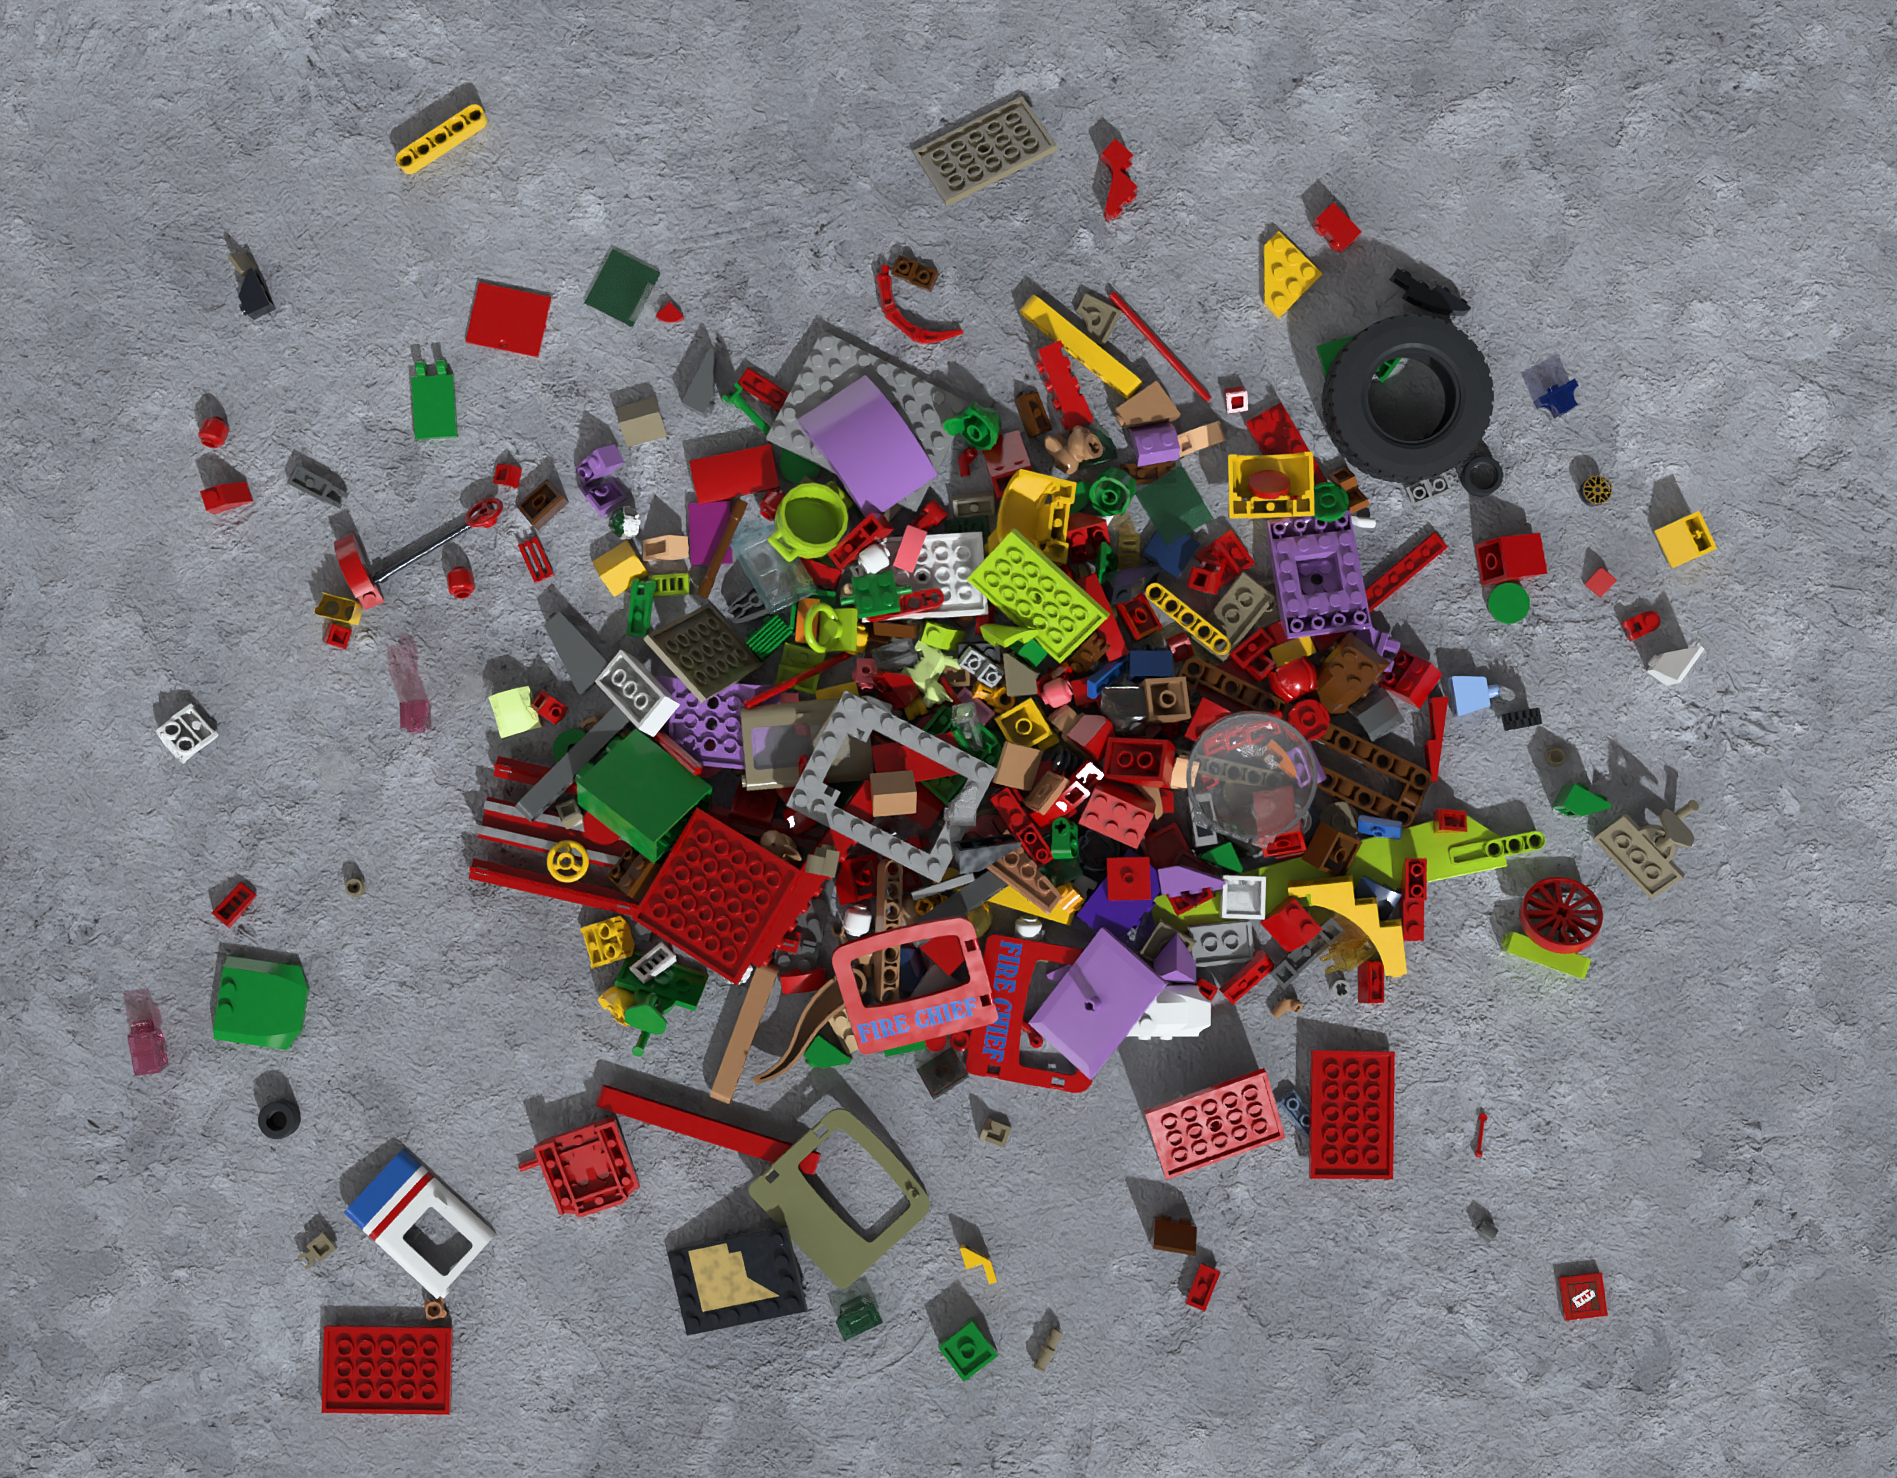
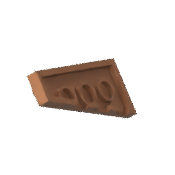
M1006 830L1003 834H1010V833H1009L1008 830ZM1021 846L986 867L1048 915L1062 898L1061 894L1047 877L1043 876L1033 860H1030L1024 853Z

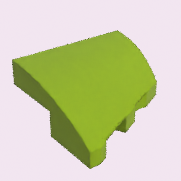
M993 623L980 626L984 640L994 647L1001 645L1006 648L1017 640L1025 644L1039 635V631L1033 628Z

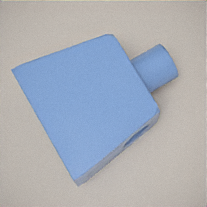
M1452 676L1447 678L1453 717L1489 707V698L1500 696L1498 684L1487 686L1486 677Z

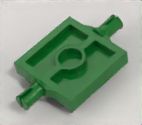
M893 570L851 578L853 586L852 595L840 597L841 606L854 603L859 619L900 612V595L912 593L911 584L898 587L894 579Z

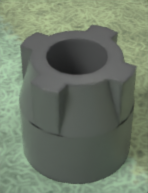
M1484 1219L1475 1228L1479 1236L1488 1243L1495 1238L1499 1231Z

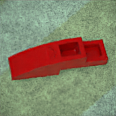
M1088 759L1068 778L1070 783L1045 815L1031 809L1027 816L1041 828L1052 824L1055 819L1065 816L1091 794L1090 789L1104 776V773Z
M1007 786L989 797V800L998 811L1011 833H1016L1021 841V847L1030 860H1033L1038 869L1053 859L1050 848Z
M1405 858L1400 887L1402 895L1399 903V918H1401L1403 939L1404 941H1424V900H1427V858Z

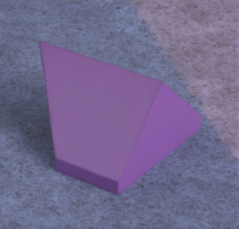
M616 482L612 484L578 486L586 499L602 517H605L628 498Z
M1176 933L1154 959L1153 970L1167 982L1196 983V962Z

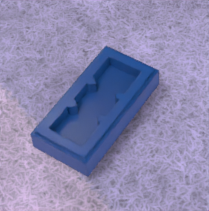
M1359 815L1358 832L1374 835L1379 838L1385 837L1400 840L1402 822Z

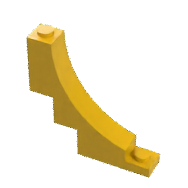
M1352 875L1289 881V896L1294 895V897L1300 898L1310 894L1312 905L1333 910L1357 924L1376 946L1381 956L1386 976L1401 977L1403 974H1407L1401 919L1380 921L1377 897L1355 899Z

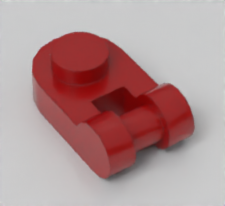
M1646 611L1621 622L1623 629H1626L1628 633L1627 638L1630 642L1655 631L1660 626L1661 620L1656 612ZM1635 623L1638 624V627H1639V629H1640V630L1637 631V632H1636V629H1635V627H1634V625H1633V624H1635Z

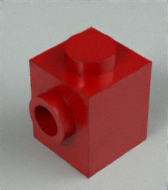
M541 690L530 706L538 714L555 725L565 717L568 710L567 706L544 690Z

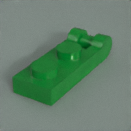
M640 578L633 579L626 636L645 638L649 634L653 594L656 589L655 580L648 579L647 581H642ZM641 589H645L644 595H640Z

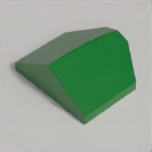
M1102 542L1096 549L1095 573L1100 584L1103 573L1117 571L1118 556L1106 542Z

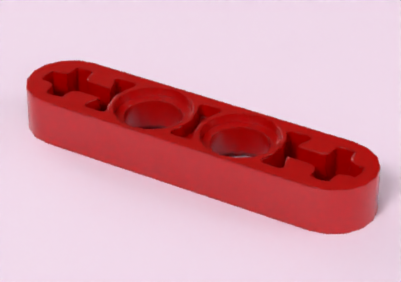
M937 588L900 595L899 599L900 612L871 616L865 619L870 622H878L937 609L943 605L944 594ZM932 594H935L937 597H940L938 599V603H934L933 600L926 601L927 606H923L922 596L925 595V600L930 599L932 597ZM911 598H917L920 601V605L917 608H911L908 605V601Z

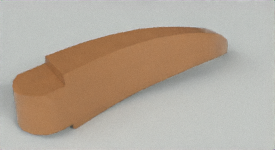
M1066 704L1057 707L1046 718L1047 723L1061 735V742L1067 748L1076 752L1077 755H1082L1085 759L1087 758L1091 762H1095L1066 737L1085 714L1082 712L1079 716ZM1105 756L1097 764L1098 768L1102 770L1104 767ZM1130 784L1145 799L1156 803L1154 816L1158 820L1163 814L1159 788Z
M852 968L860 996H862L866 990V978L860 970ZM836 975L824 984L809 1001L797 1023L788 1049L771 1068L752 1078L755 1084L770 1081L788 1071L799 1060L818 1031L845 1007Z

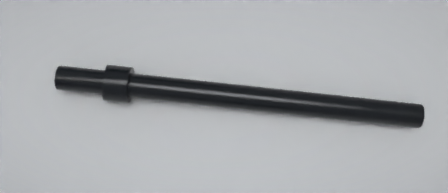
M466 522L462 523L387 569L379 570L372 579L375 584L386 582L389 580L388 577L472 527L468 526Z

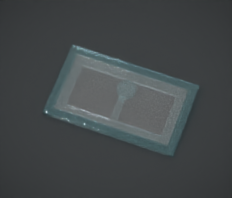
M774 524L729 545L770 614L818 592L816 585L798 556L793 561L788 562L768 543V537L775 531Z

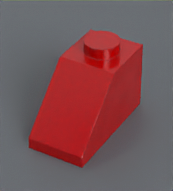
M248 482L220 484L200 491L206 511L214 515L254 502Z

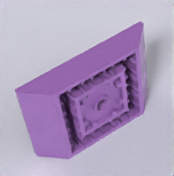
M1347 510L1340 519L1327 522L1318 520L1314 516L1267 520L1268 553L1281 626L1287 639L1372 628L1350 510ZM1319 577L1322 580V584L1314 585L1311 582V578Z

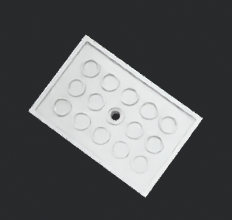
M982 532L926 535L913 573L893 566L903 537H888L878 544L880 547L884 545L890 553V556H888L889 565L879 573L893 570L894 579L898 587L911 584L912 593L937 588L944 594V602L940 608L882 621L988 615L987 598L966 580L984 561ZM858 563L859 576L871 574H866ZM932 594V597L930 599L925 600V595L922 596L923 606H927L926 601L933 600L934 603H938V599L940 597H937L935 594ZM911 598L908 601V605L911 608H917L920 605V601L917 598ZM862 618V622H870Z

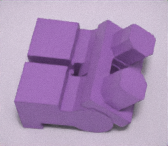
M1373 627L1370 629L1347 631L1345 633L1346 635L1351 632L1391 664L1384 672H1392L1394 660L1385 657L1387 651L1398 653L1401 645L1399 641L1391 638L1387 633L1375 630Z

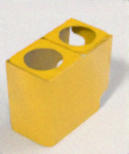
M323 593L325 596H323L319 606L315 608L314 614L359 625L363 610L362 604L350 599ZM335 601L338 603L339 611L337 614L328 615L326 613L325 605L327 602ZM349 606H355L352 617L348 620L345 616V610Z

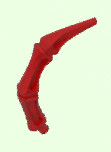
M888 265L881 266L880 274L875 276L879 289L881 311L885 313L884 316L887 320L899 328L913 342L929 344L964 334L962 329L947 331L921 329L905 319L894 300L892 278L888 275L890 267Z

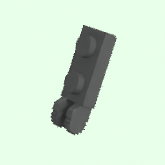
M298 465L295 466L287 481L291 486L339 509L342 507V504L328 498L331 491L333 490L342 497L348 496L347 492L335 487V484Z

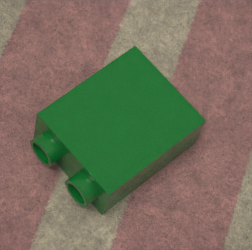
M637 729L633 730L625 739L621 736L615 737L606 747L605 757L596 765L591 762L585 764L575 777L578 804L653 863L677 842L696 808H700L706 813L711 809L712 786L697 775H693L674 757Z

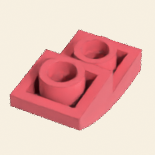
M907 525L893 564L894 567L913 573L927 531Z

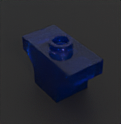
M1576 379L1560 387L1557 383L1547 389V394L1539 397L1533 403L1537 409L1544 408L1549 410L1555 419L1578 405L1574 398V391L1579 385Z

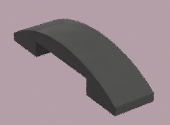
M1330 917L1320 925L1323 930L1311 941L1291 951L1269 973L1283 989L1292 983L1329 946L1331 947L1346 933L1333 917Z

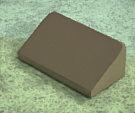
M992 490L952 495L955 520L996 515Z

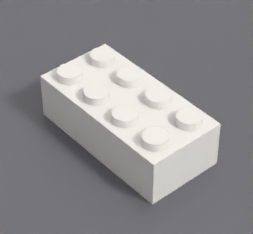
M623 650L617 653L595 680L596 684L639 730L653 737L680 705L636 657Z

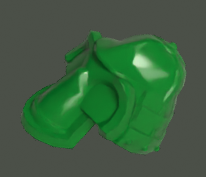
M972 401L965 411L947 418L943 423V428L951 436L959 433L968 444L976 449L991 450L1000 434L1002 422L995 409L980 406L978 402Z

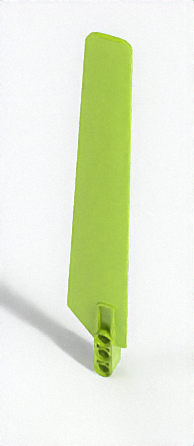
M1467 816L1468 832L1434 833L1433 820L1402 828L1400 840L1376 836L1360 840L1362 844L1345 876H1353L1354 890L1363 875L1382 885L1384 883L1393 889H1398L1401 887L1405 858H1427L1428 883L1506 867L1505 856L1539 850L1545 845V836L1539 831H1529L1500 837L1469 816ZM1532 835H1535L1538 839L1535 846H1532L1529 842ZM1511 839L1517 842L1515 850L1509 848V841ZM1491 843L1497 847V851L1493 855L1488 851V846ZM1303 856L1234 874L1237 876L1266 877L1265 916L1289 896V881L1336 877L1302 860ZM1214 890L1215 898L1179 916L1176 915L1166 894L1157 895L1153 900L1156 904L1151 909L1154 927L1162 918L1182 932L1188 931L1187 925L1242 919L1220 918V890ZM1310 894L1300 898L1294 897L1303 908L1315 906L1311 903Z

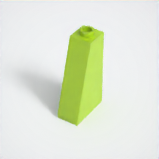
M1508 931V934H1505L1501 941L1503 952L1574 978L1585 979L1592 960L1576 953L1560 954L1545 950L1535 944L1529 937L1516 932Z

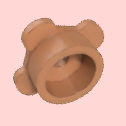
M442 1297L432 1301L428 1299L424 1302L426 1318L429 1321L438 1317L444 1318L447 1315V1311L444 1309L445 1300Z

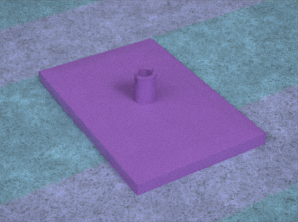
M1102 927L1028 1024L1091 1080L1168 982L1108 929Z

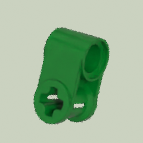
M1059 817L1052 824V856L1054 859L1076 858L1079 851L1078 825L1072 820Z

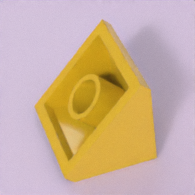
M628 540L592 561L600 578L614 597L630 588L634 578L644 579L649 576L648 571Z

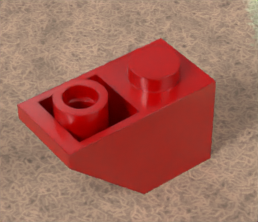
M883 672L871 676L876 688L881 691L887 703L893 705V710L906 708L921 692L909 675Z

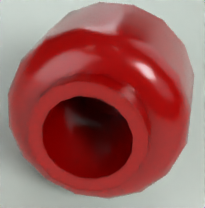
M221 417L205 418L199 429L198 437L203 445L216 449L225 444L229 434V427Z
M781 490L768 491L759 503L760 514L765 519L773 521L777 507L786 493Z
M457 566L446 575L448 592L455 596V598H468L474 592L473 572L469 569Z

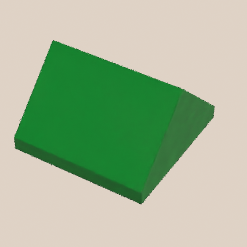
M1224 842L1197 856L1205 862L1235 873H1242L1243 868L1231 842Z

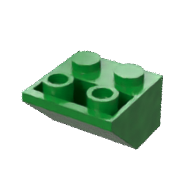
M1571 783L1570 785L1562 786L1551 808L1568 817H1581L1609 809L1612 804L1607 802V797L1599 793H1595V795L1590 793L1587 786L1581 783Z

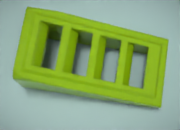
M689 573L648 576L650 580H658L659 591H654L653 597L691 596ZM680 579H682L683 590H679ZM663 580H666L667 591H663ZM671 580H674L675 590L671 591Z

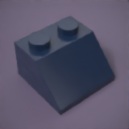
M1137 647L1129 652L1127 683H1141L1145 679L1169 678L1173 676L1172 651H1167V648H1155L1154 651H1146V648Z

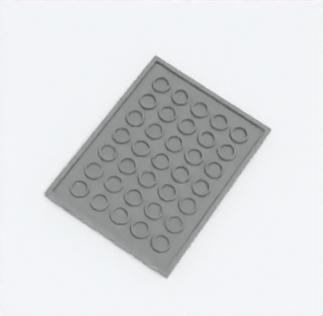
M822 330L766 440L835 473L824 456L820 455L797 420L866 375L904 420L937 472L955 437L949 435L944 430L943 423L947 418L965 411L971 403ZM932 480L896 504L916 513Z

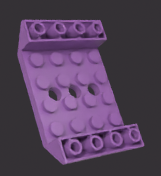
M658 676L659 683L680 704L661 727V730L702 766L745 769L740 707H745L743 701L773 686L735 683L714 696L718 699L719 705L713 709L709 706V700L701 703L678 677ZM781 692L756 705L781 703ZM710 718H714L717 721V727L714 730L709 729L707 726V721ZM779 726L759 727L751 730L753 762L756 770L776 768ZM708 739H713L716 743L713 751L706 748V741Z

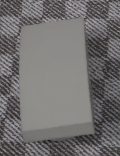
M1446 473L1406 487L1414 507L1453 491Z
M971 646L966 649L957 661L960 667L974 674L979 681L991 688H994L1005 674L1001 667Z

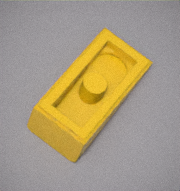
M1310 636L1295 638L1269 649L1274 662L1277 664V668L1297 658L1301 659L1302 656L1307 657L1317 652Z

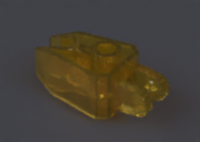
M1369 936L1333 944L1329 948V953L1319 957L1321 962L1332 958L1335 963L1325 969L1326 974L1336 970L1342 972L1351 971L1369 959L1377 950L1376 946L1366 950L1362 949L1364 944L1371 940Z

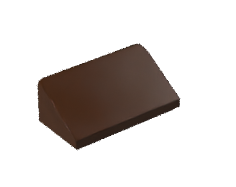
M1038 392L1021 395L1015 400V405L1028 438H1033L1052 430Z
M878 621L873 624L874 635L914 639L920 628V624L894 621Z

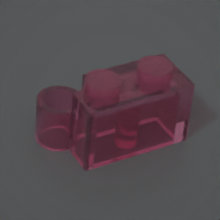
M429 701L399 703L400 728L406 729L407 733L425 734V730H431V706Z
M151 1019L133 1021L131 1033L127 1035L134 1075L160 1073L168 1064V1056L164 1053L163 1033H158L157 1029H154Z

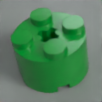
M1109 467L1102 471L1089 492L1094 509L1105 516L1124 513L1136 493L1135 479L1126 471L1114 467Z

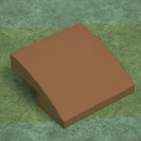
M1005 741L993 782L1031 791L1044 751Z

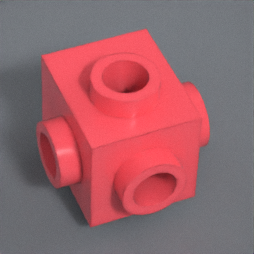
M857 658L856 670H853L852 679L853 682L856 681L858 690L864 692L878 690L871 679L873 674L883 673V670H880L878 658Z

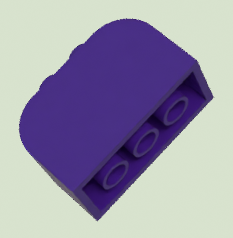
M1125 849L1120 858L1139 856L1132 850ZM1150 865L1151 900L1108 901L1106 873L1087 897L1082 908L1076 911L1074 915L1097 933L1102 927H1105L1114 936L1120 938L1126 935L1131 928L1136 929L1143 920L1140 918L1144 912L1149 913L1156 904L1153 900L1160 891L1159 875Z

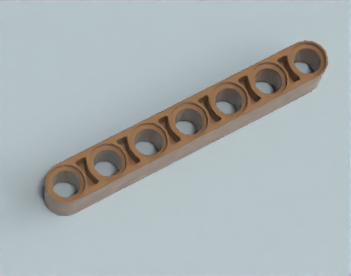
M888 858L881 860L878 864L875 933L885 931L888 927L892 929L901 926L903 865ZM891 863L893 865V870L889 874L888 866ZM891 884L892 892L888 895L887 887ZM890 906L891 913L887 916L886 909ZM900 945L890 947V955L887 958L884 954L886 949L876 951L874 954L873 997L877 1003L883 1004L898 1000ZM888 969L889 976L885 979L884 972ZM885 991H888V998L884 1000L883 994Z
M768 963L766 967L762 965L760 969L756 968L712 1087L711 1098L730 1104L778 975L779 966Z

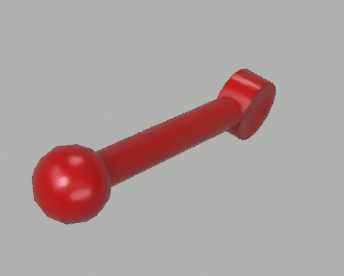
M1484 1113L1478 1116L1480 1127L1477 1150L1474 1152L1477 1158L1483 1155L1481 1146L1484 1122L1487 1120V1115Z

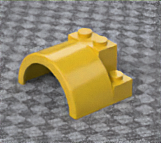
M1313 452L1283 455H1228V519L1314 516ZM1262 470L1279 471L1290 478V491L1285 496L1284 494L1279 495L1277 499L1258 498L1254 495V492H1250L1248 489L1249 478L1252 474ZM1290 496H1299L1295 500H1290Z
M1024 469L1018 470L1010 479L1000 503L997 519L998 542L1000 543L1015 528L1056 566L1065 565L1069 546L1066 543L1070 504H1073L1075 499L1076 482ZM1048 494L1052 496V503L1045 504L1044 502Z

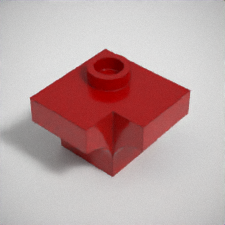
M1204 559L1199 567H1191L1186 586L1217 595L1225 564Z

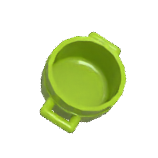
M829 481L826 485L817 483L800 484L790 490L778 505L774 518L775 531L768 537V543L788 562L793 561L797 556L807 559L822 557L835 548L844 536L848 522L847 510L853 505V501L833 481Z

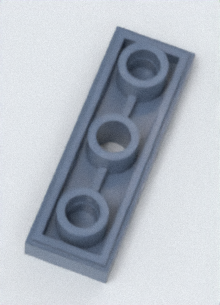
M1292 1088L1276 1102L1309 1140V1121L1304 1124L1303 1118L1306 1116L1309 1118L1310 1108Z

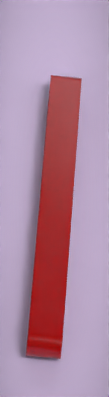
M607 1085L601 1086L595 1105L607 1111L772 1163L793 1145L786 1141ZM813 1150L798 1164L799 1170L815 1175L821 1153Z

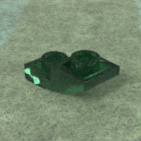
M987 515L944 521L945 534L982 532V537L990 536Z

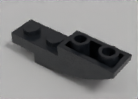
M1397 268L1389 279L1406 291L1402 299L1429 312L1449 316H1465L1471 309L1465 299L1455 297L1447 287L1436 285L1430 290L1426 283L1412 278V275L1407 270Z

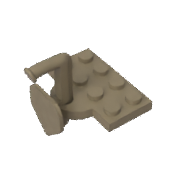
M1690 800L1688 804L1675 813L1669 809H1664L1659 816L1662 826L1655 824L1640 828L1625 813L1595 834L1593 839L1652 900L1681 880L1685 875L1671 859L1675 855L1677 845L1686 848L1692 846L1694 842L1693 833L1681 819L1693 811H1698L1699 805L1695 800Z

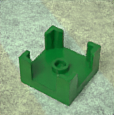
M973 1317L966 1320L964 1326L949 1338L946 1336L938 1342L939 1350L963 1382L998 1357L997 1349L992 1343L988 1342L979 1330L978 1324Z

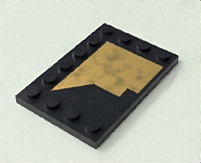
M788 1226L667 1252L687 1336L802 1313L808 1310Z

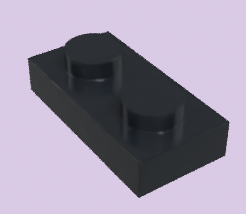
M986 641L958 642V660L966 649L971 646L995 664L1000 663V645L994 647Z

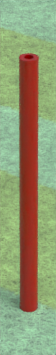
M844 651L743 701V704L748 709L851 658V654Z

